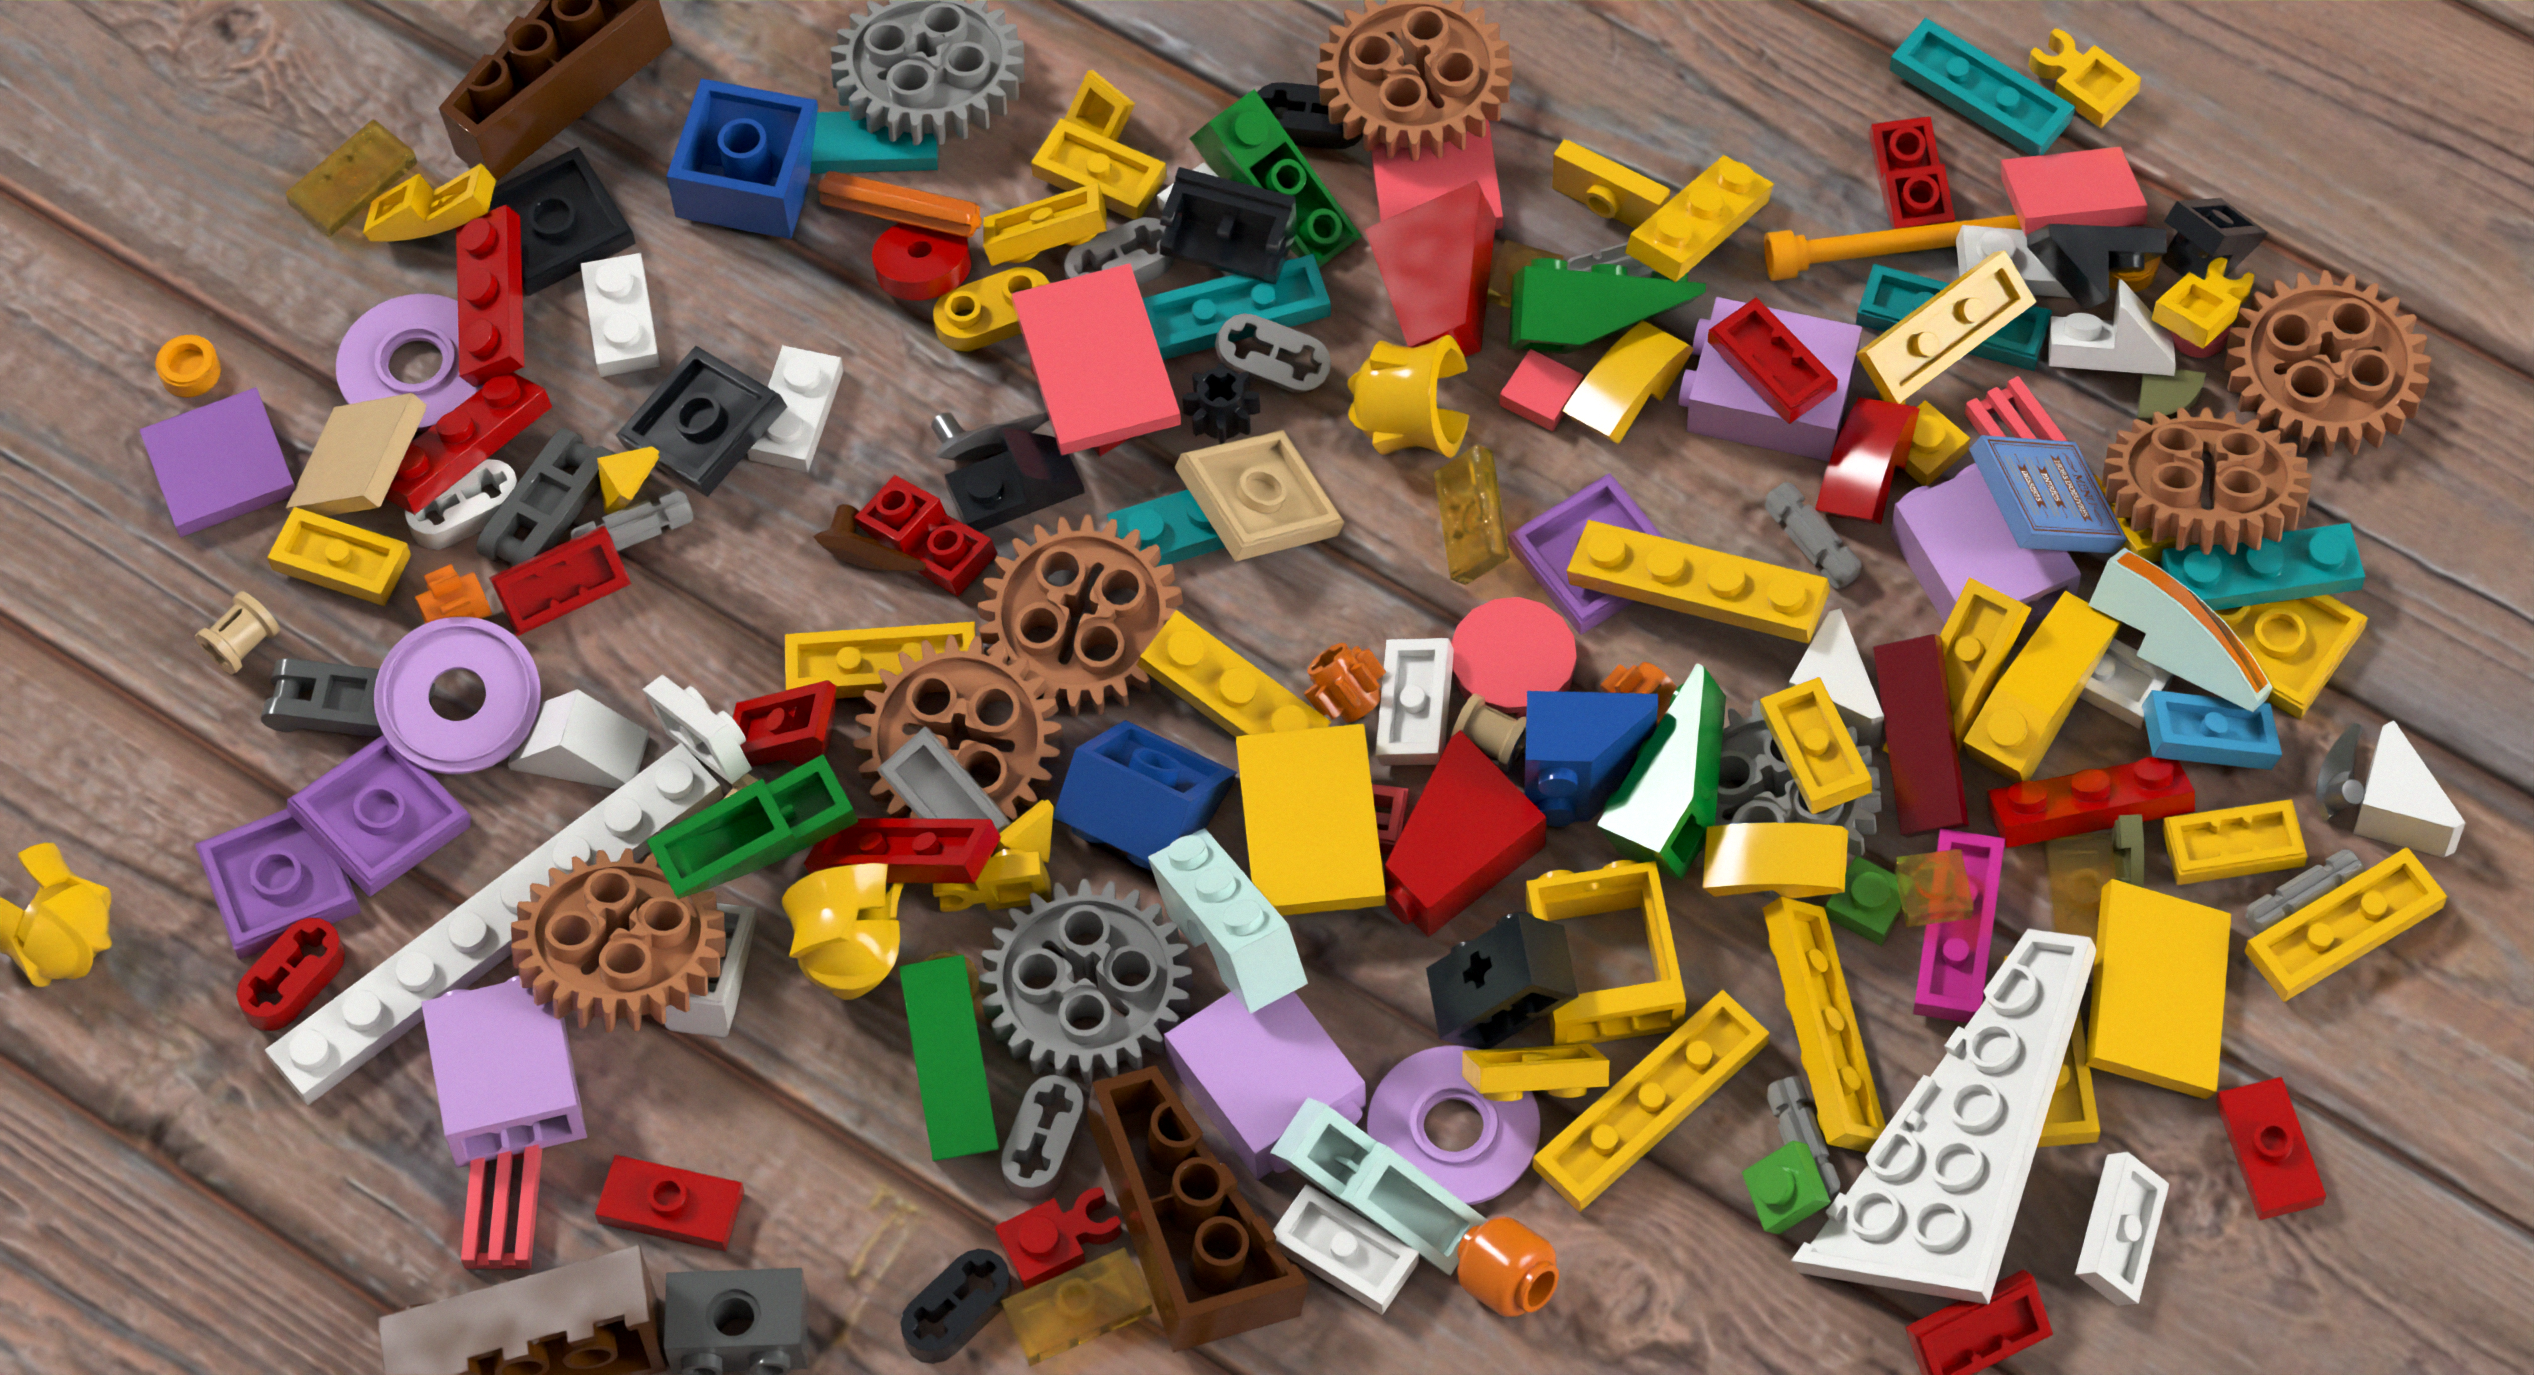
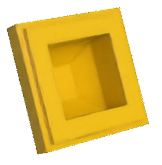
M1089 70L1064 120L1117 142L1136 103L1097 72Z
M651 446L597 458L604 513L609 515L627 506L660 458L658 456L660 451Z
M1042 799L1000 832L1001 839L994 849L992 856L1006 849H1021L1027 852L1039 851L1043 862L1049 863L1054 810L1051 802L1048 799L1046 801Z

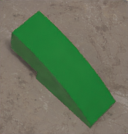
M824 754L768 784H765L762 778L646 841L677 899L716 887L780 861L859 821Z
M964 954L899 966L933 1162L999 1150Z

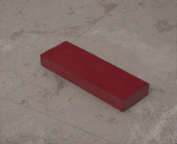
M1930 634L1873 646L1900 835L1911 838L1940 832V829L1951 830L1969 826L1941 637L1936 634Z

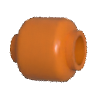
M1499 1216L1485 1222L1482 1226H1474L1464 1235L1457 1251L1459 1258V1284L1469 1295L1502 1316L1517 1317L1526 1312L1533 1313L1539 1310L1548 1302L1557 1287L1559 1269L1556 1267L1555 1249L1547 1239L1514 1218Z

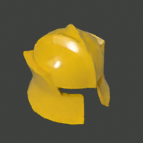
M1445 335L1432 343L1414 348L1399 346L1381 340L1375 344L1370 357L1364 361L1359 371L1348 379L1347 386L1354 395V401L1348 413L1349 420L1358 429L1362 430L1368 438L1373 440L1372 444L1379 454L1386 455L1398 450L1422 447L1438 452L1450 459L1456 455L1466 433L1470 415L1454 410L1437 408L1436 395L1437 380L1439 378L1450 377L1468 370L1465 357L1458 343L1450 335Z
M44 842L30 846L19 852L17 858L40 887L25 911L0 897V953L11 957L34 986L45 987L50 984L52 979L74 980L86 976L92 967L93 958L96 954L112 946L108 933L111 891L108 887L93 883L73 873L66 864L59 848L54 843Z
M855 864L817 871L797 881L787 889L782 897V906L791 921L794 932L789 957L798 958L799 967L810 982L824 990L831 991L834 996L843 1000H851L863 996L880 984L892 971L899 953L900 926L899 920H896L899 897L905 883H893L890 890L885 893L888 864Z

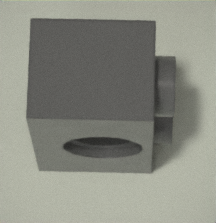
M802 1268L666 1273L664 1351L672 1374L722 1375V1372L750 1371L752 1375H788L790 1370L808 1369L809 1292ZM743 1318L753 1322L751 1327L741 1335L727 1336L721 1333L724 1326L732 1320Z

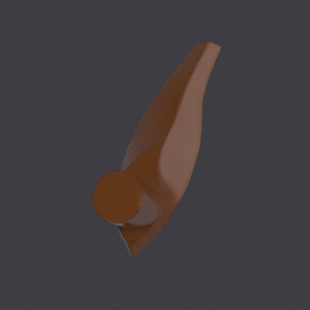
M838 505L830 529L819 532L814 536L815 540L832 555L847 563L863 568L883 571H924L926 569V563L919 559L886 547L874 538L854 534L857 527L854 517L859 513V510L851 505Z

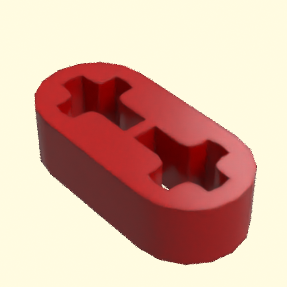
M306 918L297 921L244 974L238 983L236 996L243 1015L251 1026L262 1031H275L286 1027L295 1020L338 974L344 964L345 952L338 932L330 922L321 918ZM306 944L315 948L322 944L326 953L320 958L312 954L304 958L300 949ZM262 990L269 994H273L278 990L281 1001L275 1006L267 1001L260 1005L256 996Z

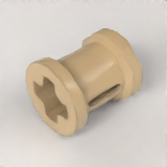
M239 591L233 597L234 606L210 629L203 628L194 636L204 653L217 666L231 675L242 668L241 660L265 637L273 639L280 631L278 623L259 601L244 591Z
M1477 693L1468 699L1457 718L1451 737L1461 730L1485 755L1498 760L1500 769L1510 772L1525 750L1526 717L1523 716L1516 720L1485 705V697Z

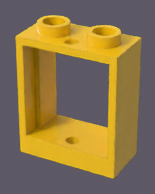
M1619 860L1607 864L1600 870L1573 873L1569 870H1554L1541 875L1538 879L1526 881L1525 910L1536 918L1546 921L1641 907L1657 981L1578 994L1579 997L1547 1015L1553 1046L1596 1044L1672 1032L1684 1024L1686 998L1656 861L1638 863L1633 860Z

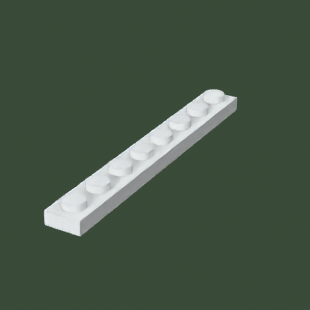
M682 743L678 744L266 1048L265 1052L270 1062L307 1106L423 1021L422 1001L440 998L452 990L466 989L512 954L511 922L518 921L517 904L521 901L531 902L530 885L532 883L549 887L548 870L550 868H556L568 875L573 872L572 857L574 856L582 859L587 866L595 865L598 850H604L611 862H619L625 848H631L634 862H636L651 851L646 840L720 800L723 797L720 784Z

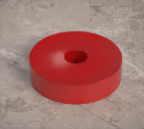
M898 223L886 230L877 239L872 250V261L878 284L886 293L904 300L920 301L945 295L957 288L967 278L972 266L967 238Z

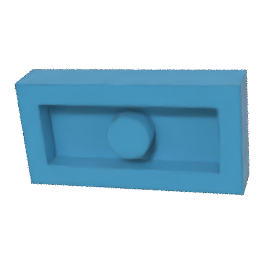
M2151 690L2142 704L2151 752L2155 758L2272 770L2282 756L2270 703L2263 702L2254 712H2251L2224 698Z

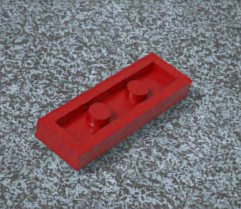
M508 205L491 210L479 218L456 227L459 377L472 387L484 384L496 376L506 375L525 367L520 215Z
M514 372L496 376L487 381L479 391L453 411L443 415L435 425L410 443L385 499L416 515L550 410L552 405L545 388Z
M2147 757L2138 762L2101 769H2084L2075 774L2038 781H2021L2012 786L1987 790L1988 812L2000 837L2005 838V848L2114 828L2115 820H2118L2119 815L2142 814V821L2146 822L2195 812V790L2179 760Z
M857 818L859 822L816 843L806 858L804 865L809 874L833 867L879 863L888 864L886 883L975 884L999 843L1001 836L992 819Z

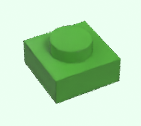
M1856 855L1846 872L1845 892L1832 894L1826 904L1827 918L1882 947L1912 898L1914 884Z
M1792 1140L1742 1171L1762 1227L1766 1232L1781 1234L1831 1203L1807 1143Z

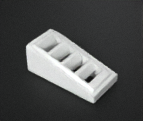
M717 903V910L724 912L725 932L734 933L732 939L725 938L726 955L724 957L726 959H720V976L708 977V980L718 981V983H708V994L706 996L689 993L690 1010L686 1013L672 1005L667 1006L665 1023L667 1029L675 1032L715 1037L728 1036L735 1015L757 920L756 908Z

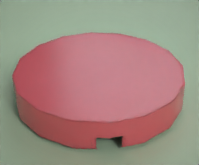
M1521 597L1493 599L1471 610L1457 625L1451 642L1454 648L1452 679L1467 701L1473 694L1477 693L1485 697V705L1506 714L1516 713V718L1526 717L1527 691L1567 692L1570 689L1577 664L1574 635L1563 617L1541 602Z

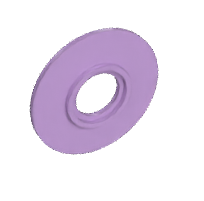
M411 294L378 304L363 314L350 327L340 344L337 354V382L348 404L413 393L427 405L416 431L428 430L443 415L453 411L484 386V384L472 387L459 377L458 301L441 295ZM411 341H426L435 345L442 353V365L437 374L431 379L418 384H407L394 378L389 371V361L394 351Z
M473 617L443 618L426 623L408 633L391 649L384 659L374 688V707L377 721L382 733L393 749L412 764L428 771L442 774L473 773L489 768L507 758L524 742L536 722L541 702V685L538 671L526 647L512 633L501 626ZM456 669L467 670L476 674L483 681L486 688V698L482 708L474 716L462 721H450L440 717L434 712L429 702L430 689L435 680L442 674Z
M1467 1046L1434 1047L1404 1059L1382 1079L1375 1090L1369 1106L1367 1134L1377 1142L1394 1150L1468 1206L1482 1203L1495 1198L1512 1187L1530 1166L1535 1156L1540 1136V1116L1537 1102L1532 1091H1523V1098L1516 1101H1493L1484 1098L1483 1094H1480L1462 1077V1051L1481 1049ZM1446 1100H1461L1475 1107L1483 1120V1132L1479 1140L1470 1148L1457 1152L1445 1151L1433 1145L1425 1134L1424 1121L1430 1109L1436 1104Z

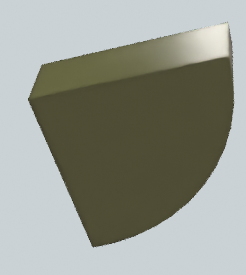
M2175 369L2174 376L2142 373L2137 419L2152 425L2154 412L2158 411L2171 420L2177 417L2178 408L2183 407L2186 411L2189 408L2192 409L2201 396L2206 373Z
M2142 814L2119 815L2118 820H2115L2109 845L2112 877L2115 880L2143 888L2144 833Z

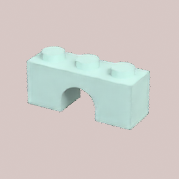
M1206 828L1191 835L1178 838L1170 846L1148 856L1168 916L1173 922L1177 923L1180 931L1194 947L1205 942L1207 943L1217 964L1222 981L1250 1014L1308 984L1288 923Z

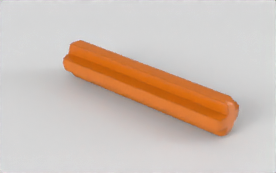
M837 171L826 172L823 180H819L817 190L820 192L819 201L824 206L964 238L973 237L976 229L980 228L982 224L980 207L975 202Z

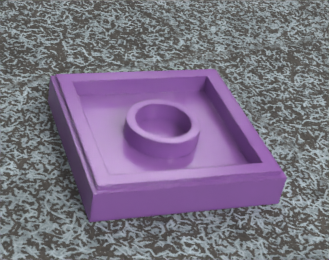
M257 387L139 429L180 538L288 499L294 492V482Z
M1611 473L1508 534L1507 546L1580 635L1636 602L1569 584L1566 570L1587 521H1597L1664 538Z
M384 734L287 799V812L369 897L469 829L471 824V815L426 769L420 768L403 758L393 749Z
M287 809L195 844L239 960L270 948L290 926L299 920L321 918L332 924L361 913L347 873L287 812Z

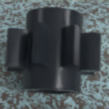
M1218 363L1217 368L1210 369L1203 375L1194 372L1192 374L1194 392L1182 395L1183 414L1193 416V434L1199 436L1206 433L1208 436L1218 439L1219 444H1224L1226 439L1235 437L1240 432L1249 435L1251 433L1249 415L1260 413V394L1250 391V373L1245 371L1238 375L1235 371L1225 368L1223 363Z

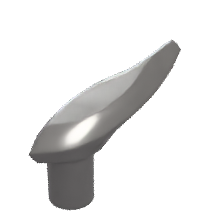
M942 413L931 424L933 431L943 444L937 450L936 457L953 461H967L1002 451L1000 429L1011 428L1033 432L1049 420L1048 413L1030 415L1001 424H986L975 430L965 432L951 413Z
M2353 723L2341 734L2329 750L2321 766L2316 783V802L2324 823L2335 817L2342 809L2359 804L2364 798L2365 792L2362 784L2354 779L2355 752L2363 731L2360 724Z

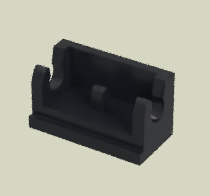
M1179 167L1160 220V225L1166 226L1159 245L1160 255L1276 285L1297 232L1296 197Z

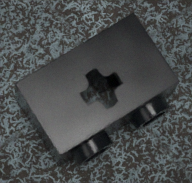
M1515 912L1501 917L1496 922V926L1473 940L1455 945L1450 950V954L1426 968L1439 1039L1481 1050L1491 1049L1579 997L1564 925L1536 918L1528 912Z

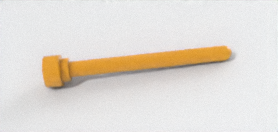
M2015 214L1806 240L1804 234L1794 235L1792 230L1765 233L1764 258L1769 279L1771 281L1797 278L1798 272L1808 271L1809 264L1956 246V238L1962 225L2022 230Z

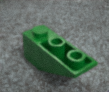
M1255 89L1217 115L1189 138L1209 167L1219 177L1296 197L1297 232L1290 250L1298 258L1314 254L1319 269L1362 237Z
M1532 259L1531 266H1524L1512 276L1508 349L1527 351L1532 349L1537 352L1570 354L1632 328L1641 321L1646 322L1693 302L1706 293V283L1688 282V273L1677 282H1674L1657 271L1651 272V278L1628 276L1627 267L1615 264L1592 265L1591 272L1568 270V262L1561 259Z
M1700 664L1695 665L1686 682L1678 686L1673 693L1668 711L1653 735L1642 743L1634 766L1619 790L1615 791L1608 798L1603 809V816L1597 824L1619 854L1639 863L1656 861L1658 871L1680 881L1683 880L1705 844L1707 827L1715 826L1726 695L1707 669Z

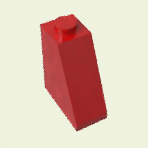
M1477 180L1364 229L1408 347H1420L1432 343L1445 335H1450L1458 343L1465 358L1481 351L1496 217Z
M1461 730L1450 738L1385 864V895L1388 907L1402 923L1409 925L1413 922L1428 938L1542 850L1546 843V816Z

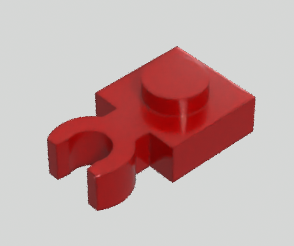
M1102 1187L1091 1188L1083 1192L1075 1201L1073 1209L1065 1213L1061 1211L1056 1199L1052 1198L994 1226L996 1238L1025 1292L1086 1263L1084 1252L1080 1245L1086 1242L1104 1245L1116 1240L1121 1235L1122 1227L1118 1216L1109 1218L1102 1223L1093 1222L1088 1218L1091 1212L1107 1204L1106 1194Z

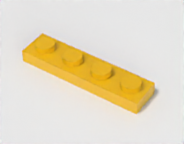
M1592 520L1587 521L1566 570L1570 585L1807 644L1810 643L1830 593L1829 582L1826 577Z
M1779 897L1763 907L1762 910L1769 931V945L1776 957L1785 990V1003L1792 1015L1800 1044L1801 1062L1808 1074L1817 1106L1818 1124L1825 1135L1828 1145L1868 1153L1885 1130L1886 1125L1825 908Z
M1722 989L1533 1157V1169L1580 1213L1769 1043L1770 1032Z

